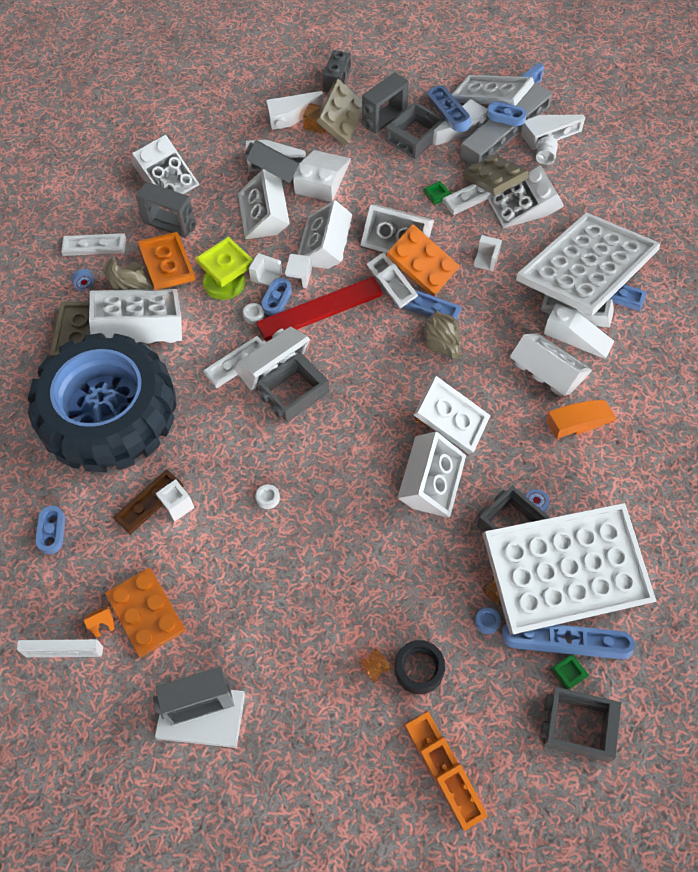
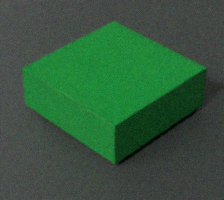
M441 181L424 188L423 192L434 205L442 202L444 197L451 195V192Z
M570 654L550 669L561 685L567 690L572 689L589 676L573 654Z

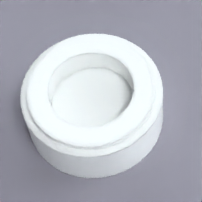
M248 304L242 311L243 319L248 324H257V321L264 319V310L259 304Z
M266 484L257 489L255 498L261 508L271 509L279 503L280 495L275 486Z

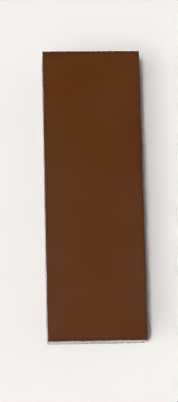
M166 469L120 510L113 519L131 535L163 506L156 495L158 491L175 479L182 487L184 485Z

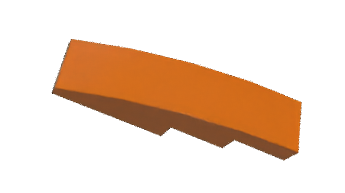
M425 711L404 723L403 725L462 830L466 831L487 818L488 815L462 765L457 762L445 737L440 734L429 711Z

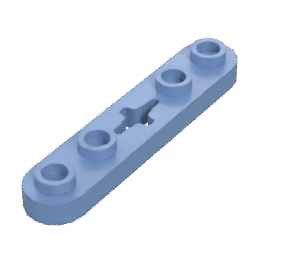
M445 86L431 88L427 92L429 101L449 126L457 132L468 130L471 125L469 113Z
M506 623L501 634L504 644L514 649L627 659L632 655L635 648V641L631 635L616 630L553 625L510 635ZM564 636H568L569 640L572 642L566 643V639H564Z

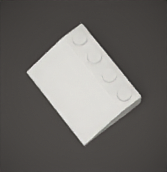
M154 289L90 291V334L102 333L106 338H112L114 333L129 336L135 339V342L146 344L156 341H165L167 343L182 341L181 312L177 289H160L156 291Z

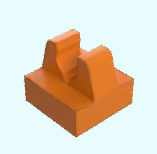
M109 605L85 615L83 620L87 629L97 638L101 637L99 630L101 623L106 624L110 631H113L115 628L113 613Z

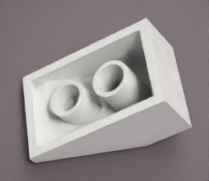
M316 150L312 151L300 162L293 177L295 194L332 202L351 158Z

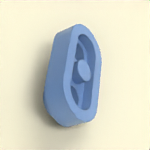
M498 101L489 104L487 111L489 119L512 126L523 125L527 115L526 110L522 107Z
M277 278L271 282L262 300V308L266 315L272 316L283 312L292 294L289 280Z
M57 506L45 507L38 517L35 542L36 546L44 554H54L63 545L66 518L62 510ZM52 518H57L54 523H50ZM50 540H54V543L52 545L47 546V543Z

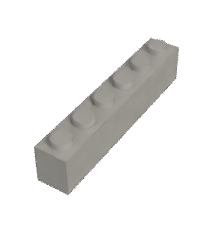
M534 82L516 106L526 110V120L536 117L550 107L552 92ZM488 119L483 126L477 128L471 136L462 141L460 157L470 164L486 160L488 156L494 155L522 130V125L512 126Z

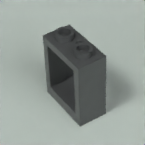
M394 72L362 95V125L367 130H371L375 134L407 109L409 81ZM389 100V104L379 111V106Z
M414 102L386 126L385 141L416 159L433 144L434 129L442 124L445 119ZM414 121L429 129L420 139L404 131Z
M255 140L254 143L250 142L245 151V154L248 155L246 160L288 183H291L300 164L258 140Z
M149 182L144 183L136 194V199L145 224L170 233L178 232L179 236L185 238L190 232L194 231L196 221L189 196ZM159 206L173 210L178 215L162 210Z
M301 352L257 381L259 388L257 393L264 403L268 402L272 406L274 414L278 418L282 417L286 422L292 420L329 393V380ZM298 372L313 388L285 407L271 391Z
M512 485L507 491L502 490L495 497V502L490 507L486 505L479 512L477 527L483 532L498 529L491 521L509 504L514 506L531 522L549 519L550 517Z
M221 666L155 686L157 696L153 697L156 712L160 713L162 719H166L171 726L235 706L229 681Z
M555 687L551 695H546L544 710L548 711L547 721L542 722L540 738H544L543 747L608 763L616 758L621 702ZM559 702L604 712L600 749L554 738Z

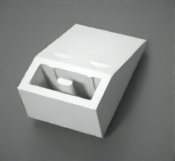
M166 135L132 153L131 163L145 182L181 194H185L200 185Z
M541 165L529 172L528 179L496 196L492 195L487 198L503 228L549 216L564 207Z

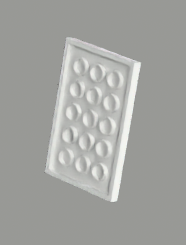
M586 212L519 271L516 281L593 316L659 250L660 243Z
M625 503L485 531L483 533L510 635L656 602Z

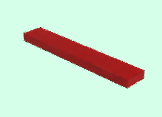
M372 276L257 321V327L263 339L267 342L273 339L272 336L280 329L286 330L291 326L297 330L381 297L382 290Z

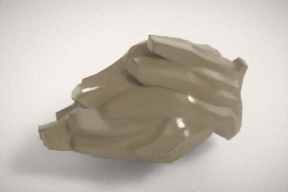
M112 256L102 269L114 290L154 289L152 282L143 270V265L138 262H131L126 268L117 266L115 257Z
M435 310L434 314L426 319V339L424 343L430 351L449 355L451 360L462 358L460 354L461 339L459 327L456 325L457 320L453 316L439 313V311Z

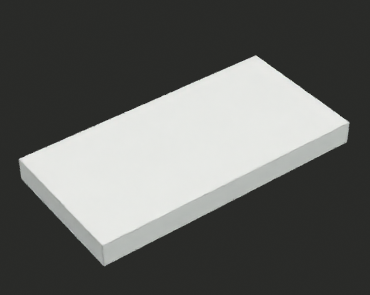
M468 75L452 95L459 103H467L472 99L478 104L489 105L492 102L498 101L516 106L532 87L534 81L533 77Z

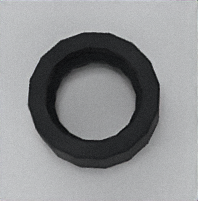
M414 640L406 643L399 650L395 659V675L398 683L406 691L413 694H427L434 691L441 684L445 673V659L442 652L434 644L425 640ZM415 652L428 654L435 663L433 677L423 683L411 680L404 670V663L407 657Z

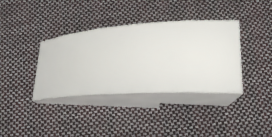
M385 252L367 263L372 275L399 308H402L418 297V294L397 266L386 256Z
M548 295L544 296L541 310L545 313L551 314L557 303L577 311L595 326L610 327L614 312L612 299H609L593 316H590Z

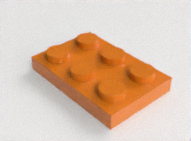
M414 224L386 254L393 263L431 296H435L460 267L459 264Z
M178 232L137 241L154 291L196 281L194 271Z
M150 567L105 592L140 658L186 631Z

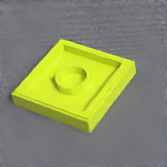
M230 237L225 238L195 258L196 263L221 287L249 270L250 265L254 261Z

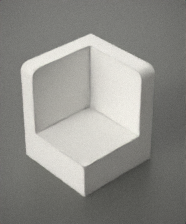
M482 235L474 267L494 271L500 254L502 240Z
M258 253L249 267L251 281L269 287L273 280L280 278L283 274L281 261Z
M290 254L285 275L287 277L302 278V286L307 289L312 271L311 256Z
M176 479L156 493L158 499L169 511L174 522L194 508L190 496Z

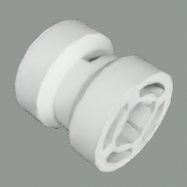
M546 136L539 140L536 153L538 163L550 165L555 161L558 146L555 138Z

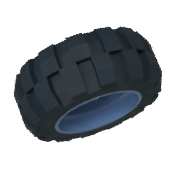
M102 333L85 335L86 340L74 343L71 340L58 347L60 353L54 358L48 356L38 367L37 373L40 378L32 379L28 396L30 403L28 408L29 419L47 451L53 453L58 461L69 467L79 469L82 464L87 472L107 473V467L116 466L118 470H123L135 465L133 459L142 454L146 457L150 456L160 446L159 436L166 437L175 419L173 412L177 406L175 389L166 365L160 361L158 354L141 342L136 344L135 339L114 333L112 338H106ZM115 382H119V384H118L117 387L115 388V387H114ZM80 415L78 417L70 419L71 416Z

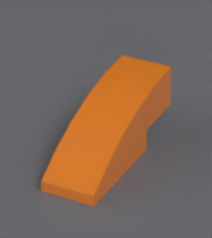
M594 400L551 410L548 412L546 423L557 440L573 433L579 435L613 422L617 418L606 400Z

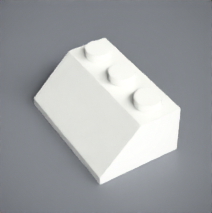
M262 169L238 193L245 239L278 235L290 224L281 179Z
M334 200L309 215L298 255L311 256L312 267L329 269L334 265L340 264L347 243L348 231L351 227L352 214Z
M376 204L370 205L360 246L387 253L412 224L430 238L434 220Z
M291 326L286 330L280 329L272 336L273 339L268 342L262 341L255 347L254 352L251 354L245 353L237 359L235 371L248 388L253 390L258 386V380L297 353L301 352L304 354L310 341L308 336Z
M539 333L524 334L510 356L518 368L522 370L527 369L533 373L532 377L535 380L547 383L551 386L550 390L559 396L571 394L592 371Z
M438 432L415 436L398 499L412 509L449 518L466 455Z

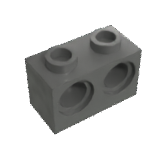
M332 51L322 74L323 92L329 93L333 82L337 79L346 84L351 72V53Z

